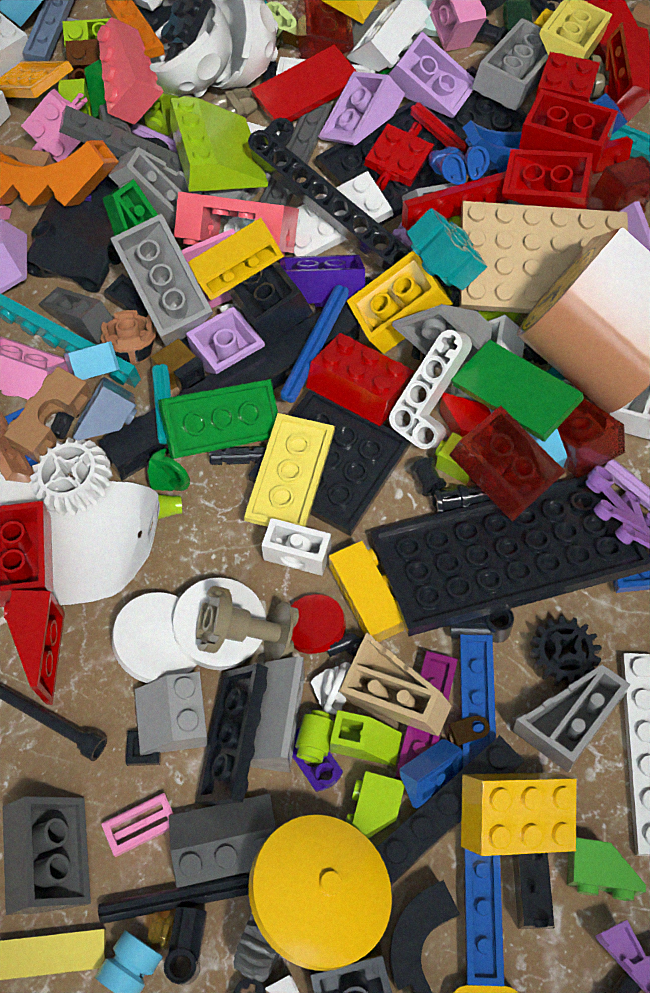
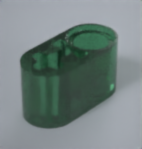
M530 0L505 1L503 6L504 26L508 29L507 33L522 18L532 23Z

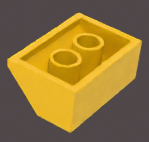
M414 251L410 252L347 300L367 338L383 354L405 339L392 326L393 321L441 304L448 306L453 304L436 277L431 276L424 270L421 265L424 261Z

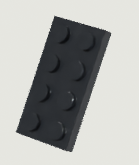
M257 663L222 673L195 803L206 806L243 803L244 795L249 785L248 773L250 763L255 753L254 741L256 731L261 721L260 709L263 694L267 689L268 667Z

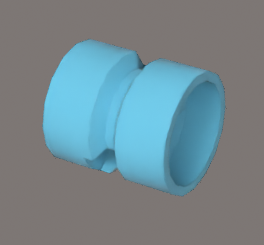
M124 930L113 947L115 952L114 958H106L94 977L114 993H141L145 986L143 977L153 974L163 956L145 942Z

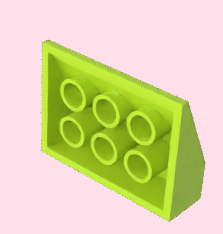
M183 96L171 98L170 127L189 192L268 187L264 169L252 159L248 144L251 132L245 117L197 97Z

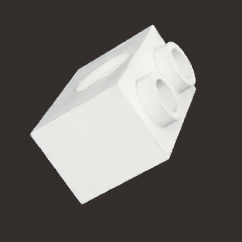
M271 518L262 543L263 559L323 576L331 551V534Z

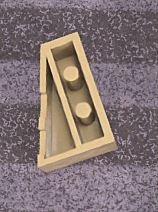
M367 632L339 690L343 696L357 707L438 737L452 707L437 688L412 668L408 667Z

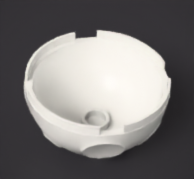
M212 0L221 8L229 23L232 37V54L225 68L227 76L222 81L214 82L210 86L221 89L246 87L267 70L270 61L274 62L277 58V21L274 20L272 12L264 0Z
M215 1L211 4L195 42L166 63L164 62L168 53L166 49H164L165 55L150 59L151 65L149 67L151 71L156 73L158 77L156 84L162 87L163 92L177 96L193 94L198 98L207 91V87L214 82L222 81L227 76L225 68L232 54V37L227 18ZM161 26L155 32L159 39H161V30L163 26Z

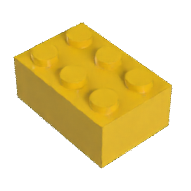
M554 772L462 774L461 847L480 856L576 851L577 779Z

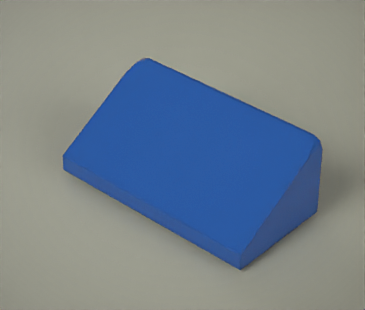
M442 739L400 768V776L413 807L417 809L426 803L462 770L463 752L461 748L448 740Z

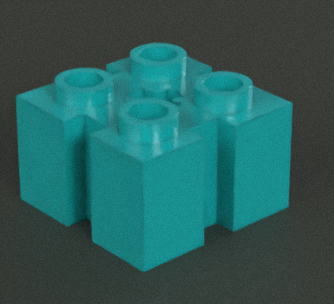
M432 208L407 231L412 241L411 248L424 261L421 264L424 270L431 276L438 275L448 286L454 285L464 290L488 267L479 252L472 247L474 244L465 230L452 221L449 223L443 215Z

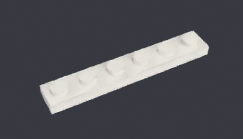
M623 653L621 656L622 678L631 684L624 695L635 856H650V654Z

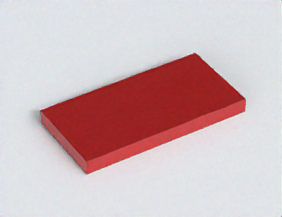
M334 44L252 88L251 92L252 96L272 121L277 118H286L292 122L341 95L352 73L357 71Z

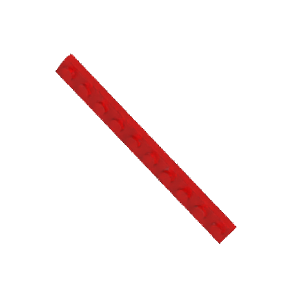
M625 136L609 141L597 170L593 171V175L627 165L633 140ZM506 171L403 201L402 226L409 230L430 208L447 219L461 214L463 201L500 203L510 200L502 197Z

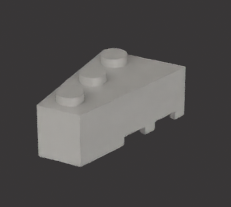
M139 147L122 155L118 159L119 163L108 175L118 186L134 179L157 214L162 213L170 230L175 228L178 192L203 193V191L189 192L182 171L176 172L166 166V162Z

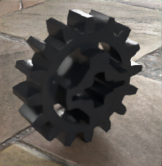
M563 616L559 617L557 624L548 619L545 623V628L539 626L535 632L537 637H533L530 645L535 647V649L531 650L529 657L538 659L533 666L534 670L542 668L545 671L542 679L545 680L552 676L554 678V686H558L561 680H565L568 688L569 685L574 683L575 679L577 681L595 669L593 666H598L601 662V658L596 656V654H599L602 647L600 645H593L597 634L588 635L586 631L589 625L584 624L581 628L576 626L577 618L574 617L570 623H566ZM581 643L585 649V652L582 651ZM569 645H572L571 649L569 650L570 652L566 655H563L562 658L559 659L558 657L560 656L561 651H563L565 648L567 649ZM545 650L549 652L550 661L545 654Z

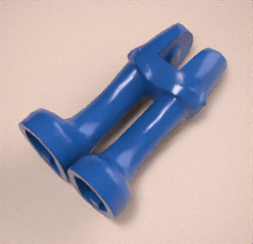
M473 145L468 148L465 155L459 148L447 146L443 150L432 151L429 154L428 161L435 173L442 175L448 182L460 185L466 182V174L472 180L479 179L486 172L490 164V156L488 151L480 145Z

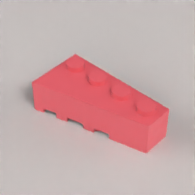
M111 17L105 25L100 27L97 34L107 112L112 116L135 125L164 92L162 87L156 84L158 77L149 67L151 61L148 56L144 55L145 46L138 30Z

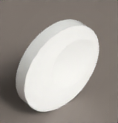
M210 578L194 584L180 597L173 616V634L179 649L195 664L213 670L231 669L248 661L256 653L262 640L246 637L243 642L225 639L216 653L199 651L197 645L202 640L196 639V625L202 602L209 604L211 599L207 595L208 590L212 586L229 589L232 595V607L249 610L252 618L266 621L265 611L256 594L244 584L227 578Z
M159 592L141 595L126 604L116 618L111 639L114 655L121 667L137 680L150 683L166 675L191 673L197 666V664L189 660L182 653L174 638L173 616L180 599L175 595Z

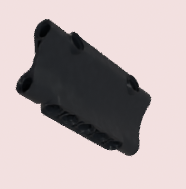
M140 137L169 150V146L159 138ZM110 177L91 193V201H83L80 205L64 206L54 195L50 198L40 219L31 231V236L34 240L27 251V273L36 277L61 276L70 278L89 292L97 293L100 291L110 271L108 266L118 265L122 261L110 239L115 235L102 199L119 187Z

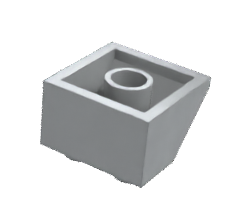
M200 671L166 675L135 689L140 755L207 747Z

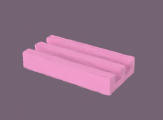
M162 793L101 825L112 853L117 857L169 831V816L174 814L166 794ZM162 804L163 810L113 834L112 828ZM165 817L168 818V821L120 845L117 844V841Z

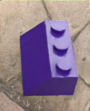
M360 255L295 256L279 259L280 266L300 289L308 304L314 303L315 306L325 307L334 287L337 285L348 288L349 296L347 300L365 287V267Z

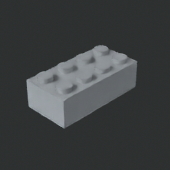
M522 18L480 62L472 89L479 92L482 96L489 97L501 103L504 107L516 111L539 85L548 59L547 51L539 35L541 27Z

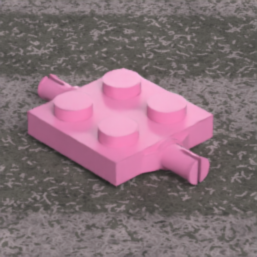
M55 89L47 94L21 125L37 142L31 150L43 152L45 150L59 162L67 158L76 149L81 141L60 133L59 128L62 112L66 105L80 110L87 103L86 97L82 99L84 96L82 93H78L72 102L64 99Z

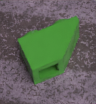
M576 838V851L568 852L567 886L577 887V893L583 895L598 896L599 891L612 892L613 899L634 901V896L646 893V884L612 843Z

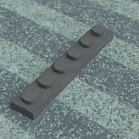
M65 106L61 117L60 133L84 143L90 140H103L114 156L119 158L139 147L166 162V166L172 170L183 172L177 153L72 107Z

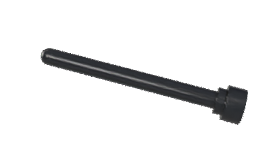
M0 684V699L76 743L80 754L87 759L95 761L100 757L107 744L105 736L96 731L92 733L86 731L84 733Z

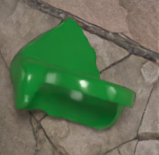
M164 448L154 453L148 462L147 470L150 488L161 491H184L188 489L190 485L188 473L177 461L166 457L165 452L167 449Z

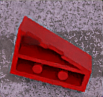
M622 22L607 39L605 71H609V85L604 86V94L607 93L617 104L628 122L650 101V40L648 29Z

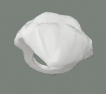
M343 662L340 666L325 669L324 672L315 676L311 681L322 710L328 714L336 715L337 710L342 711V706L346 702V697L339 690L351 666L350 663Z

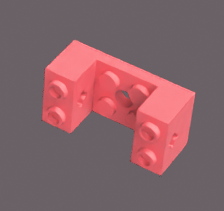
M178 192L174 237L183 238V244L195 245L219 234L221 215L254 219L255 221L261 217L285 257V252L294 253L299 209L283 205Z

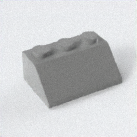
M291 657L265 662V666L268 667L267 689L263 694L260 709L261 721L257 727L254 741L255 753L250 763L252 768L287 773L291 771L305 681L304 657Z

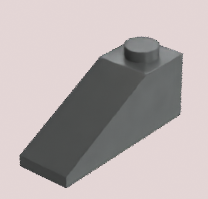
M60 287L54 289L39 303V306L66 327L80 337L96 344L102 342L100 339L102 323H108L113 320L101 300Z

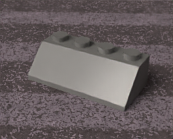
M162 213L110 238L165 346L178 338L181 340L187 337V332L201 325L213 314Z

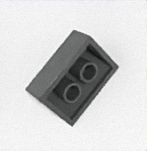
M270 794L247 798L243 800V803L221 804L170 815V849L176 887L249 872L259 848L277 829Z
M24 796L3 806L6 915L37 914L91 904L84 798Z

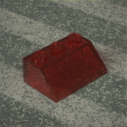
M322 0L298 1L296 15L299 59H308L334 44L342 54L353 50L354 41L351 17Z

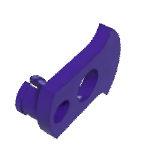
M298 728L296 730L292 758L315 792L327 790L338 782L343 774V770L330 752H328L327 756H324L323 762L317 767L307 766L304 760L296 756L298 749L295 747L300 730ZM328 771L332 774L330 780H320L323 772Z

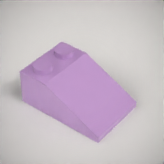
M424 32L419 34L389 73V76L405 93V98L414 102H421L424 106L451 118L456 115L473 91L472 86L475 80Z
M354 71L318 137L326 141L350 145L358 144L394 116L405 93L389 75Z

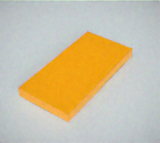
M21 61L0 77V91L4 93L5 97L37 98L70 73L73 68L69 61Z

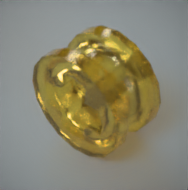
M155 912L148 933L147 945L153 946L155 943H159L160 948H167L172 934L174 916L168 915L167 918H163L161 913Z

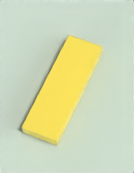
M99 929L0 941V981L100 969L107 958L106 930Z

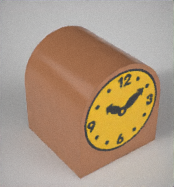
M623 228L593 237L540 298L517 331V336L606 413H612L621 409L650 385V252Z

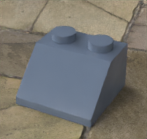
M103 377L75 424L73 438L79 441L119 431L124 423L129 425L137 412L134 394Z

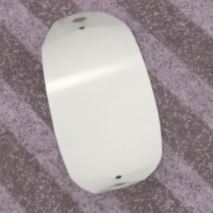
M0 472V506L38 501L31 488L33 483L31 481L29 483L6 481ZM110 481L111 487L103 489L106 497L98 496L96 499L97 506L89 504L87 506V513L78 509L75 516L68 512L62 516L56 511L53 513L48 510L51 516L53 595L59 605L93 602L114 596L135 577L148 558L153 544L160 510L158 492L135 483ZM139 531H142L141 537L138 538Z

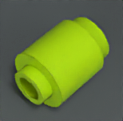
M312 710L311 714L303 715L295 745L298 749L296 755L298 758L312 763H322L324 756L328 755L335 723L330 720L328 713Z

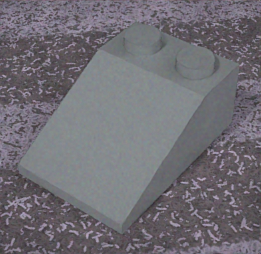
M443 304L393 321L392 325L425 355L428 354L442 332L455 330L466 333L471 339L472 347L463 363L468 362L489 339L491 340L492 325L477 311ZM453 339L451 343L454 345L453 349H456L457 345L454 343L455 339ZM438 362L436 365L442 369L441 363Z

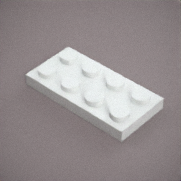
M368 171L336 187V189L376 222L380 223L393 216L391 206ZM323 194L316 199H323L327 195ZM306 204L297 208L299 209L294 256H316L347 240ZM340 210L337 211L335 215L343 216L347 212ZM358 227L355 229V231L358 233H361L362 231L366 230L365 227Z

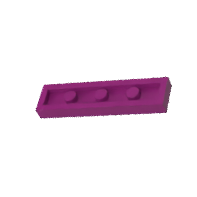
M426 651L420 676L437 688L449 700L458 659ZM408 725L395 779L402 781L400 768L439 742L440 735L438 737Z

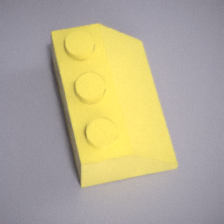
M563 0L539 33L548 56L550 52L588 59L602 40L612 14L584 0Z

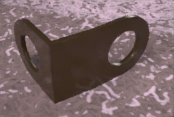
M282 30L277 37L276 45L280 39L277 50L283 43L289 44L301 51L307 49L305 41L293 33ZM296 40L301 41L302 44H303V47H300V46L296 43Z
M472 716L450 723L446 728V737L451 742L450 733L453 738V744L459 746L486 737L490 726L484 717ZM474 721L483 723L484 731L482 733L473 731L472 723Z

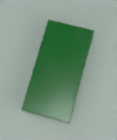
M490 339L451 379L454 387L543 442L584 400L583 393Z
M271 379L158 400L169 454L172 459L269 440L278 414Z

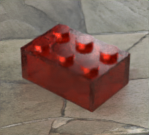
M501 405L464 436L449 454L512 521L566 472Z

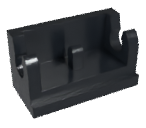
M548 853L513 854L518 929H554Z

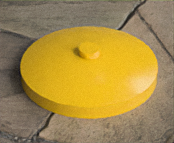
M307 815L292 819L280 826L259 848L252 863L249 876L250 906L261 934L277 953L300 967L317 971H329L346 967L367 955L379 942L387 927L391 912L392 892L390 878L384 861L375 846L362 832L351 824L335 817Z

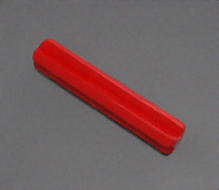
M417 102L411 107L410 114L446 147L459 148L466 154L467 143L421 102Z

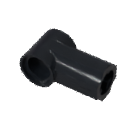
M511 609L450 625V637L460 638V635H493L494 643L504 642L511 635L514 614ZM494 620H500L504 622L506 626L496 627L491 622Z
M176 907L169 952L164 962V973L175 984L181 986L189 985L199 976L200 955L207 911ZM186 956L191 961L190 973L184 978H178L174 974L173 966L178 958Z

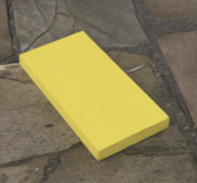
M277 414L244 515L246 522L268 527L271 518L303 527L307 526L335 432V426L285 414Z

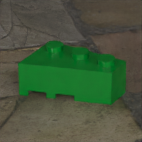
M134 179L121 184L102 198L115 236L158 215Z

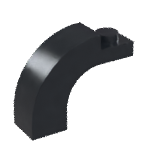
M444 880L419 893L407 905L396 923L389 950L390 972L396 991L410 985L412 993H432L421 964L424 942L431 931L460 915Z

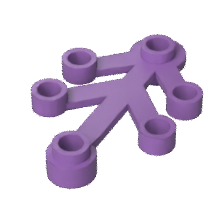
M595 466L587 475V486L595 493L602 491L616 507L606 500H601L594 507V512L604 521L614 517L623 522L615 531L616 536L623 543L630 544L635 540L648 547L650 551V513L643 517L639 505L640 500L633 492L626 491L619 497L611 488L615 483L612 474L602 466Z

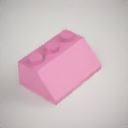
M0 336V390L2 394L13 397L20 396L28 400L30 397L35 396L42 387L45 377L48 374H52L57 366L69 372L65 358Z

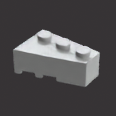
M602 664L569 685L567 689L555 697L544 701L541 706L527 715L524 714L516 719L513 732L566 772H569L622 700L631 684Z

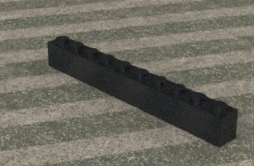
M345 304L321 351L339 333L349 336L354 340L359 339L360 324ZM324 307L320 312L310 318H305L267 346L265 344L261 349L217 374L211 373L207 375L203 381L193 387L183 389L177 396L271 379L273 390L286 383ZM155 408L143 416L134 418L129 425H126L119 431L108 433L104 439L99 441L100 447L106 453L105 456L110 460L111 467L121 481L148 466V462L154 453L164 448L167 449L165 454L169 453L168 445L159 443Z

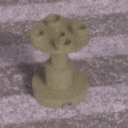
M212 586L208 590L207 595L211 599L209 604L202 602L196 625V639L202 640L197 645L199 651L216 653L225 639L243 642L246 637L265 640L264 650L267 662L291 658L294 650V643L291 637L293 627L296 626L299 618L297 608H293L290 603L282 601L274 609L270 620L265 621L252 618L249 610L232 607V595L229 589Z

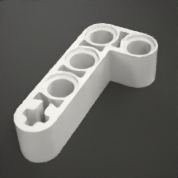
M446 330L438 336L390 413L389 422L392 428L421 449L437 448L442 440L446 441L447 431L445 427L431 417L430 413L471 350V339L464 332ZM453 339H455L454 343L457 345L456 349H453L454 345L451 343ZM438 362L442 365V373L439 377L434 373V367ZM422 387L426 390V398L423 402L419 399V390ZM406 411L410 414L411 421L408 426L403 421V416ZM428 428H430L434 434V438L431 443L428 442V440L426 439V431Z

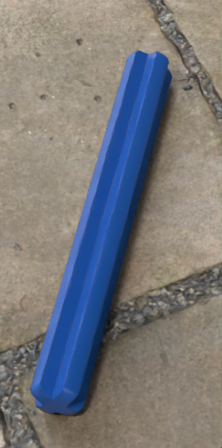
M341 285L334 287L281 390V398L289 403L296 401L308 377L311 361L320 353L349 296L347 287Z

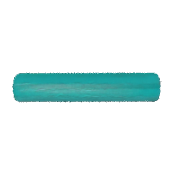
M161 364L153 366L152 374L157 435L159 443L165 445L167 440L158 400L170 398L171 389L168 366Z

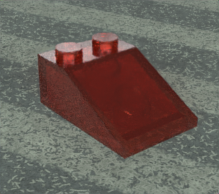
M585 398L557 428L567 454L563 467L577 478L592 471L595 466H601L625 453L624 424Z

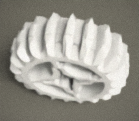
M68 437L65 444L57 441L55 448L46 447L47 454L39 456L40 464L32 465L35 473L30 476L33 483L31 488L37 500L43 501L49 511L53 513L56 511L62 516L67 512L75 516L78 509L87 513V506L89 504L97 506L96 499L98 496L106 497L103 489L111 487L108 480L113 476L110 469L111 462L105 456L106 453L103 449L99 448L91 440L87 442L85 439L74 441ZM69 472L75 477V480L68 475Z

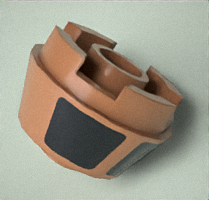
M124 310L114 313V319L108 323H102L100 339L102 343L111 341L115 355L133 365L141 363L150 357L157 329L149 315L144 317L138 315L137 310Z

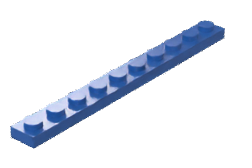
M460 635L461 720L472 716H482L488 721L490 726L486 737L461 745L463 752L462 769L496 739L493 635ZM474 721L472 729L476 733H482L484 725L480 721ZM463 848L466 985L504 986L500 855L480 856Z

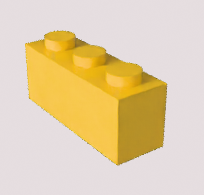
M260 217L193 258L188 263L210 300H213L281 259L284 255Z
M360 541L329 555V569L364 636L367 632L377 642H381L404 631V624L397 603L391 594L388 579L385 574L381 576L376 567L379 563L374 551L371 548L367 550L363 541Z

